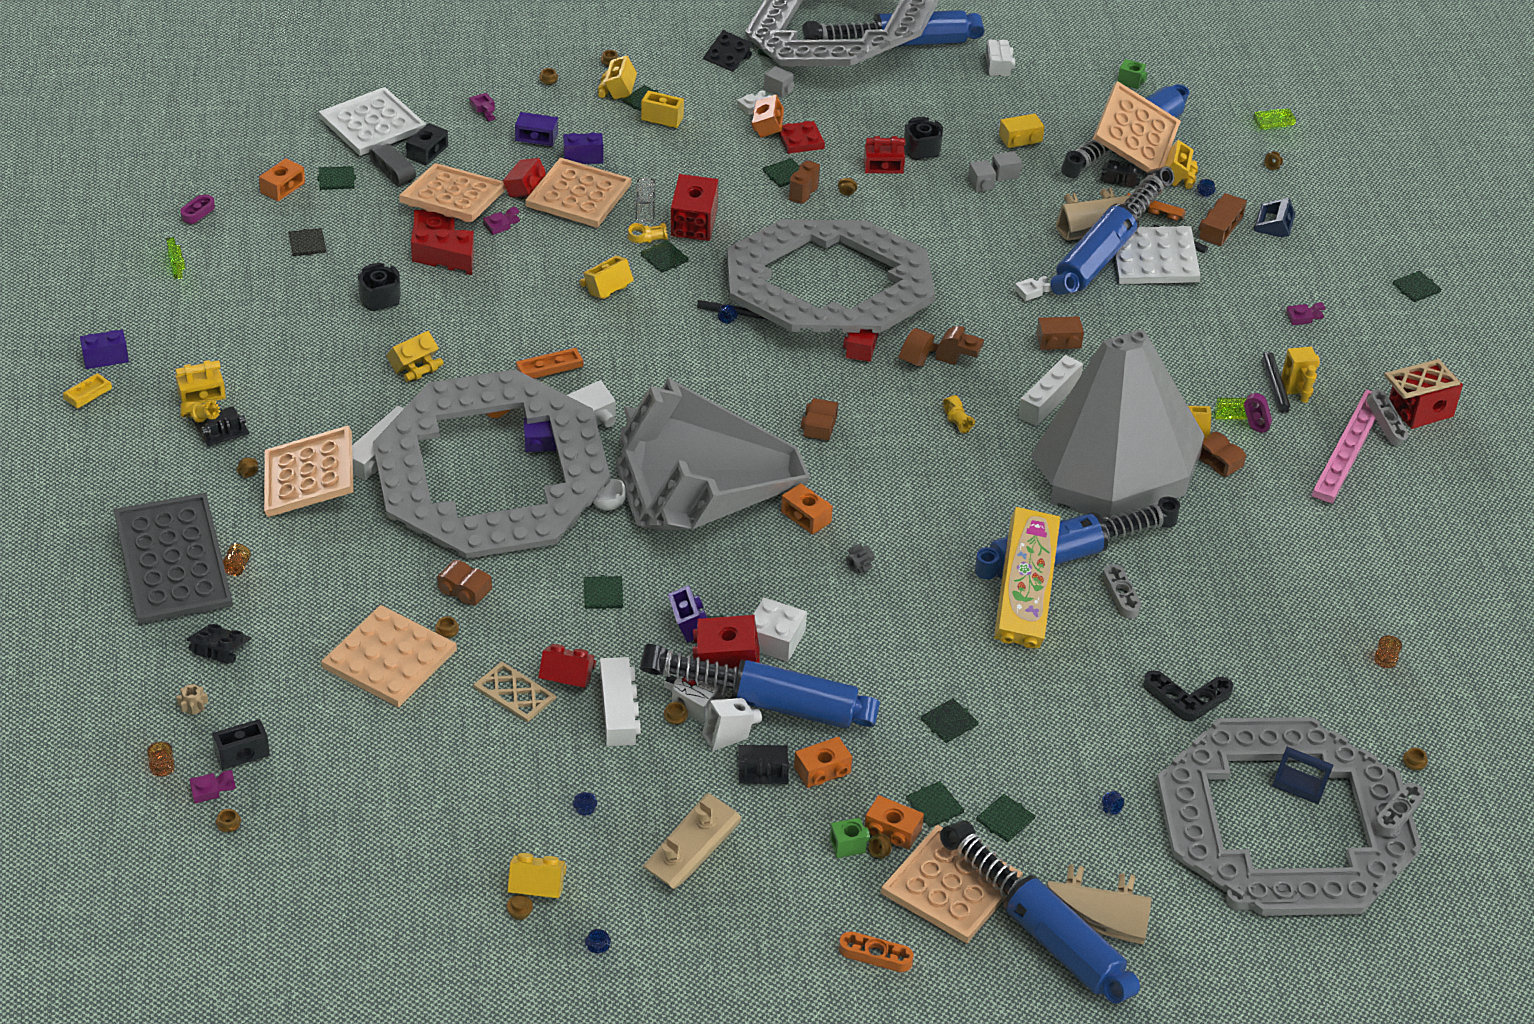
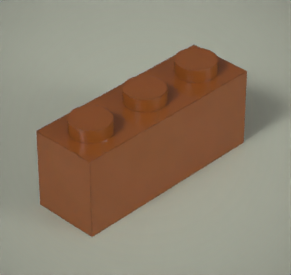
M1225 193L1221 199H1217L1214 208L1208 211L1206 219H1202L1199 224L1198 230L1201 231L1199 239L1222 246L1244 217L1247 200Z

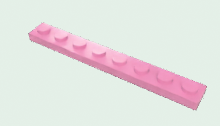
M1366 389L1313 490L1312 497L1333 504L1376 421L1374 414L1367 404V397L1372 391Z

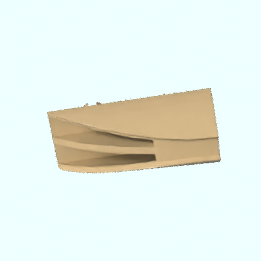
M1109 187L1108 191L1106 188L1100 191L1103 199L1079 202L1074 192L1072 197L1068 193L1064 197L1067 204L1061 205L1056 221V229L1066 240L1082 238L1111 205L1124 203L1130 195L1115 197L1112 188Z
M706 793L642 867L671 888H677L741 823V816L710 793Z
M1074 864L1068 865L1066 883L1048 881L1047 887L1096 932L1121 940L1144 944L1152 897L1133 895L1134 875L1131 874L1128 885H1125V873L1119 874L1117 892L1081 886L1084 867L1079 866L1077 875L1074 876Z

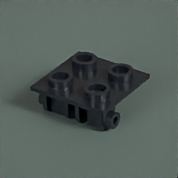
M722 30L703 59L734 72L743 58L749 59L752 56L750 48L753 43Z
M1108 160V163L1104 162L1102 170H1105L1106 173L1102 172L1101 180H1104V183L1114 184L1115 174L1117 173L1116 185H1118L1119 174H1123L1122 186L1124 185L1125 175H1127L1125 186L1134 188L1139 186L1140 178H1137V176H1141L1142 169L1132 163H1128L1125 166L1120 165V162L1115 160Z
M234 406L220 410V415L216 419H205L204 422L198 423L192 418L194 425L207 446L250 434L245 426V416L239 415Z
M209 624L188 637L186 641L190 642L189 651H192V654L208 659L211 657L212 660L230 664L236 660V654L233 653L234 650L251 640L252 637L243 635V632L238 630L230 631L223 629L218 624Z
M787 745L738 746L739 783L789 784Z

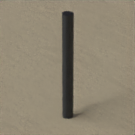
M698 300L697 308L766 319L744 307Z

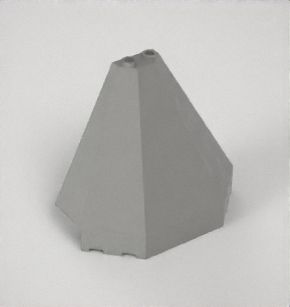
M1143 329L1104 340L1030 457L1050 484L1053 485L1050 504L1056 506L1063 504L1071 506L1070 510L1084 514L1095 512L1101 515L1102 519L1104 517L1110 519L1112 515L1126 514L1129 510L1134 512L1136 508L1149 507L1153 503L1158 505V501L1162 497L1179 498L1185 496L1201 455L1204 434L1150 338Z
M667 378L661 389L650 386L637 409L625 406L624 414H626L627 423L626 427L623 426L621 429L619 444L623 445L621 457H617L616 468L621 481L625 485L626 496L636 525L639 527L658 531L694 529L791 490L800 483L806 485L810 478L799 449L796 446L670 378Z

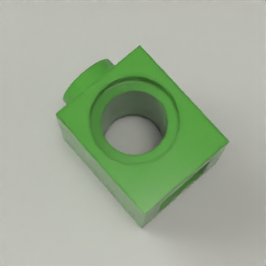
M1125 59L1119 69L1118 82L1125 86L1139 89L1141 84L1145 83L1148 72H1145L1146 64Z
M860 818L831 823L830 842L836 858L866 853V845L870 841V834L868 828L863 826Z

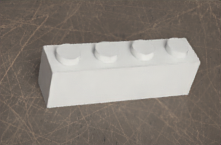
M1067 355L1060 359L1021 398L1018 418L1037 427L1072 391L1082 375L1083 363Z
M400 406L395 407L352 445L353 475L366 480L377 472L373 441L404 408Z
M629 657L600 658L606 746L636 745V735L641 734L640 720H635V717L639 716L638 702H633V699H637L636 684L631 682L635 681V668L630 667Z

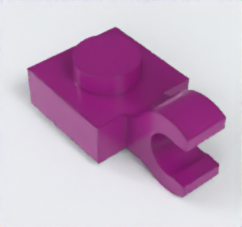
M487 93L469 97V104L477 113L483 112L487 121L496 120L492 113L495 111V102Z
M511 207L504 215L498 212L483 218V225L492 235L511 229L510 224L520 222L519 217L515 215L520 212L516 207Z
M1322 302L1315 303L1310 308L1307 304L1287 306L1286 313L1292 325L1312 323L1313 319H1323L1324 315L1320 310H1325L1326 308Z
M232 770L222 772L217 778H215L214 773L189 779L195 804L220 798L219 792L230 791L236 788Z

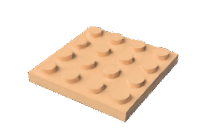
M1117 81L1113 85L1093 139L1148 173L1151 169L1164 167L1181 121Z
M559 158L525 200L526 207L598 228L631 186L632 178Z
M434 163L399 195V202L410 207L425 209L428 212H437L446 217L459 218L464 222H473L506 188L503 181Z
M349 425L265 450L264 512L267 517L354 492L352 431Z
M380 605L321 661L323 669L399 708L457 650V644Z
M937 824L881 887V894L967 944L1007 896H1002L1000 889H995L993 883H988L986 876L979 875V869H973L972 863L965 861V856L960 857L957 854V850L951 851L942 845L940 832L943 827ZM1010 866L1009 870L1011 872L1017 871V877L1021 878L1023 872Z

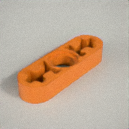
M852 931L842 934L839 941V952L846 958L897 972H906L913 965V951L901 944ZM879 948L883 951V954L875 956L869 950ZM900 956L905 957L903 961L898 960Z

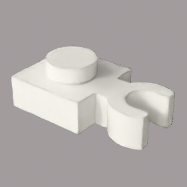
M764 90L758 92L756 96L751 93L738 99L737 107L750 115L755 110L756 101L771 95L765 97Z
M1047 276L1040 277L1038 281L1030 278L1015 283L1014 288L1025 301L1043 295V292L1052 291L1051 284L1047 283Z

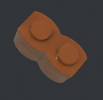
M807 160L800 165L799 171L792 174L790 178L789 200L800 204L809 200L810 194L819 187L820 164Z
M813 398L811 403H807L806 417L803 416L801 421V429L804 430V436L829 441L837 419L839 402Z
M1214 431L1204 437L1199 459L1203 463L1210 465L1221 476L1227 477L1244 466L1247 455L1242 448L1230 443L1226 436Z
M453 560L437 576L438 588L442 593L458 597L461 602L469 605H477L492 590V577L480 569L472 568L460 560Z

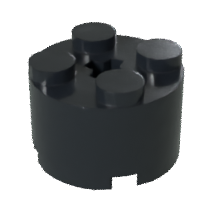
M915 117L908 121L904 129V150L910 155L911 159L936 158L940 155L943 136L942 124L937 120L934 122L929 121L928 117Z
M373 263L363 267L362 272L358 273L360 301L371 311L398 305L401 297L399 271L391 265L390 268L385 267L384 263Z

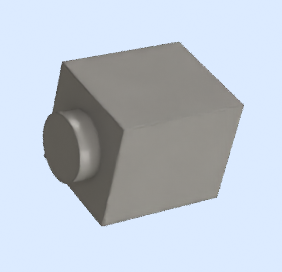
M777 66L773 67L764 74V90L783 98L794 88V74Z
M1015 151L994 154L991 166L996 172L997 181L1020 178L1023 163Z
M988 160L970 162L968 179L976 192L992 190L995 187L996 172Z

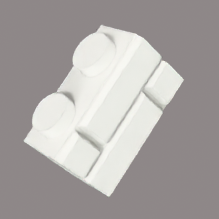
M988 40L985 55L989 75L1010 76L1011 69H1015L1013 47L1009 46L1008 40Z

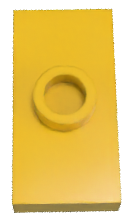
M96 373L63 392V399L78 409L111 390L112 384L99 373Z

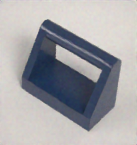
M1285 198L1261 204L1254 230L1277 237L1289 236L1296 214L1290 199ZM1267 213L1277 215L1275 220L1264 222Z
M1287 746L1272 786L1319 804L1334 765ZM1288 757L1324 771L1323 780L1287 766Z

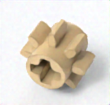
M191 684L180 689L181 695L176 696L177 705L181 706L182 713L186 712L194 715L205 710L204 704L208 703L207 693H204L202 686L199 687Z

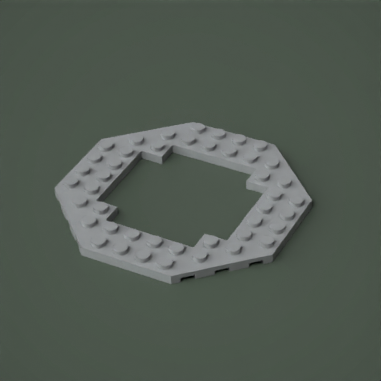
M764 0L745 31L747 38L780 66L847 67L921 36L940 0H900L884 30H866L861 39L796 40L798 38L797 30L785 29L803 0Z
M781 219L727 247L730 300L791 332H800V328H813V332H830V329H842V332L860 333V329H872V333H881L935 302V291L927 250L918 244L889 232L887 229L874 225L870 221ZM810 241L824 248H828L840 241L893 267L894 269L888 271L887 279L896 284L851 309L836 302H832L819 309L797 298L795 295L789 294L779 287L766 282V280L772 278V270L765 267V265Z
M516 369L428 382L373 441L387 517L394 521L397 519L405 523L407 528L419 534H426L432 538V541L447 549L450 547L458 551L459 555L466 559L557 544L562 539L563 533L568 528L570 529L579 519L580 513L586 507L588 508L596 499L602 487H606L610 482V472L593 408ZM524 408L527 424L544 421L550 422L565 483L544 486L547 504L458 518L454 500L431 503L418 441L440 438L437 421Z
M1313 717L1217 718L1212 723L1211 728L1206 732H1202L1186 751L1183 750L1172 760V764L1166 770L1163 769L1157 776V785L1172 856L1226 893L1230 889L1233 891L1232 896H1237L1240 900L1243 896L1250 895V900L1270 901L1274 898V894L1276 895L1275 899H1293V895L1297 894L1293 892L1292 885L1298 888L1301 897L1295 903L1262 904L1257 901L1255 904H1249L1248 907L1261 916L1363 914L1420 853L1422 846L1413 815L1410 816L1394 836H1382L1375 829L1379 813L1403 786L1399 770L1392 766L1388 768L1377 761L1378 757L1361 748L1359 750L1349 744V739L1332 730L1329 732L1321 727L1320 722ZM1287 746L1331 763L1334 766L1329 778H1350L1369 847L1348 848L1346 856L1349 867L1253 869L1249 849L1224 850L1208 780L1229 779L1231 772L1228 761L1282 760ZM1393 807L1399 813L1406 812L1402 807ZM1390 818L1388 823L1385 825L1392 824L1393 820ZM1249 884L1248 892L1245 893L1239 889L1240 885ZM1266 884H1274L1273 890L1268 888ZM1254 885H1259V887H1257L1253 893V888L1251 887ZM1278 885H1285L1288 888H1286L1285 892H1278L1276 887Z

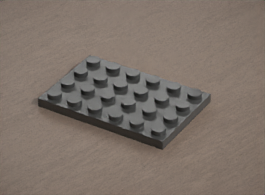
M206 493L114 509L138 624L233 606Z

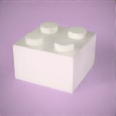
M763 597L753 614L756 620L760 653L788 662L806 631L807 611Z

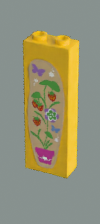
M1020 507L1015 508L1010 519L994 639L1008 644H1021L1026 648H1040L1044 641L1061 516Z

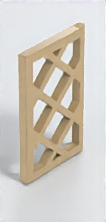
M1440 359L1384 374V377L1403 399L1460 385V381ZM1438 366L1441 371L1430 369V367ZM1421 371L1423 373L1422 376L1411 374V372ZM1426 373H1429L1439 377L1436 381L1433 379L1426 378L1425 375ZM1403 376L1404 378L1403 381L1394 379L1393 377ZM1443 377L1449 379L1451 382L1443 383L1440 381ZM1410 378L1420 382L1417 386L1407 383L1406 380ZM1423 382L1434 385L1428 388L1421 387ZM1405 387L1415 391L1407 393L1403 388Z
M502 661L473 684L476 690L527 723L557 698L556 695ZM504 669L512 675L498 676V672ZM516 681H523L531 686V688H517ZM495 682V690H489L483 685ZM498 682H513V689L498 688ZM531 693L532 701H517V694ZM535 693H542L547 698L545 700H535ZM513 694L514 702H507L499 695ZM531 706L533 708L528 714L518 709V707Z

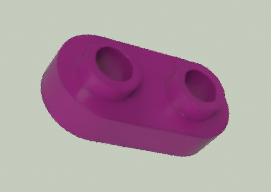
M206 194L197 196L181 208V219L189 224L196 223L215 209L214 198Z
M1249 394L1244 402L1249 425L1254 431L1264 433L1269 430L1272 424L1267 400L1261 394Z

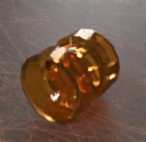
M239 543L230 545L227 555L223 559L226 573L233 576H239L243 573L246 567L245 564L248 563L251 557V552L245 545Z
M1390 635L1381 637L1374 656L1375 662L1383 668L1395 667L1402 649L1401 641Z
M162 741L151 744L147 750L151 773L159 777L171 774L175 769L172 746Z

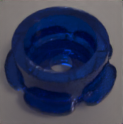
M1203 179L1197 185L1198 192L1205 197L1214 194L1216 191L1215 183L1209 179Z
M730 304L721 305L718 309V318L722 323L730 324L738 317L737 311Z
M1117 791L1108 792L1102 798L1103 811L1105 813L1110 812L1113 815L1118 814L1125 803L1124 798Z
M588 792L577 794L573 801V807L580 815L592 814L598 804L595 796Z
M602 929L592 930L585 939V945L588 946L587 949L592 953H604L610 948L611 938Z

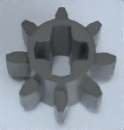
M859 544L847 550L850 555L846 557V562L852 571L858 570L859 573H862L873 567L870 562L874 561V554L868 546L863 547L862 544Z

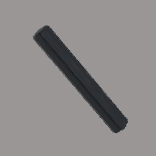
M1264 352L1262 361L1278 410L1281 413H1287L1291 405L1274 354L1272 352Z

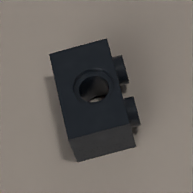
M430 123L425 125L407 140L405 145L407 158L423 165H428L448 147V130Z
M260 719L212 733L214 753L221 770L270 756L268 735Z

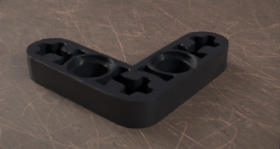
M1151 670L1145 674L1143 686L1147 692L1180 719L1193 722L1229 699L1232 694L1233 682L1226 677H1216L1189 695L1162 672ZM1173 693L1177 695V698H1169L1166 694ZM1202 696L1209 697V698L1211 699V701H1209V702L1202 701V700L1200 699V697H1202Z

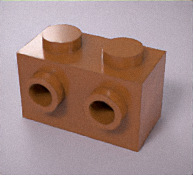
M1079 316L1038 318L1036 335L1041 350L1082 348L1084 330Z

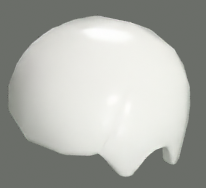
M610 479L607 486H603L598 492V496L593 501V504L605 511L618 509L626 500V490L623 481Z

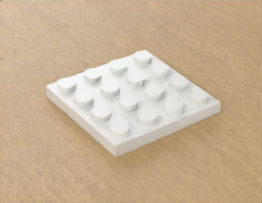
M385 87L319 111V118L359 156L369 153L370 149L382 144H392L413 136L426 125Z
M1191 226L1139 227L1115 255L1119 284L1200 282V270Z

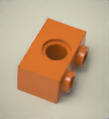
M777 94L756 101L755 110H753V121L751 122L753 130L759 134L760 138L780 132L782 130L784 107Z
M285 158L259 176L260 193L280 201L305 184L304 167Z
M800 483L782 495L781 512L812 535L832 522L833 506Z
M838 736L795 751L794 769L805 786L809 788L851 773L853 756Z
M878 795L865 816L864 827L868 828L869 834L872 836L876 834L886 835L894 845L910 850L922 830L924 813Z

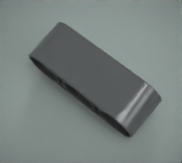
M385 143L369 150V157L372 163L395 185H400L416 178L413 165L391 144Z

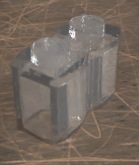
M639 178L636 182L635 217L640 222H652L655 218L656 182L650 178Z

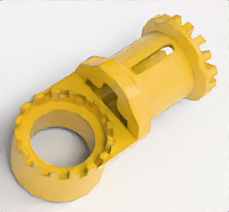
M633 223L628 228L627 237L630 242H636V244L637 242L639 244L643 242L651 243V241L660 239L665 241L668 240L667 227L665 223L652 227ZM633 231H639V232H641L642 234L639 235V236H636V235L632 234V232H633Z
M952 395L943 399L942 406L944 405V412H947V420L958 426V430L963 434L967 433V431L969 432V429L974 427L975 419L965 413L960 398L957 395Z
M207 400L204 404L184 402L180 404V416L182 417L183 415L185 417L186 415L188 417L189 415V418L192 417L195 422H204L205 419H216L220 415V407H218L214 400Z

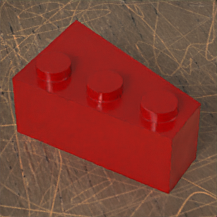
M412 229L411 254L413 262L434 267L439 264L448 266V270L455 271L456 268L466 271L468 275H472L475 251L474 231Z

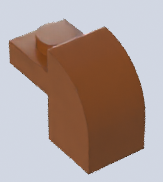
M963 326L951 327L945 332L937 347L936 360L956 365L961 354L977 358L984 346V339L964 334L965 327Z
M914 328L907 336L898 358L917 366H924L929 351H937L939 344L933 342L935 335L922 329Z

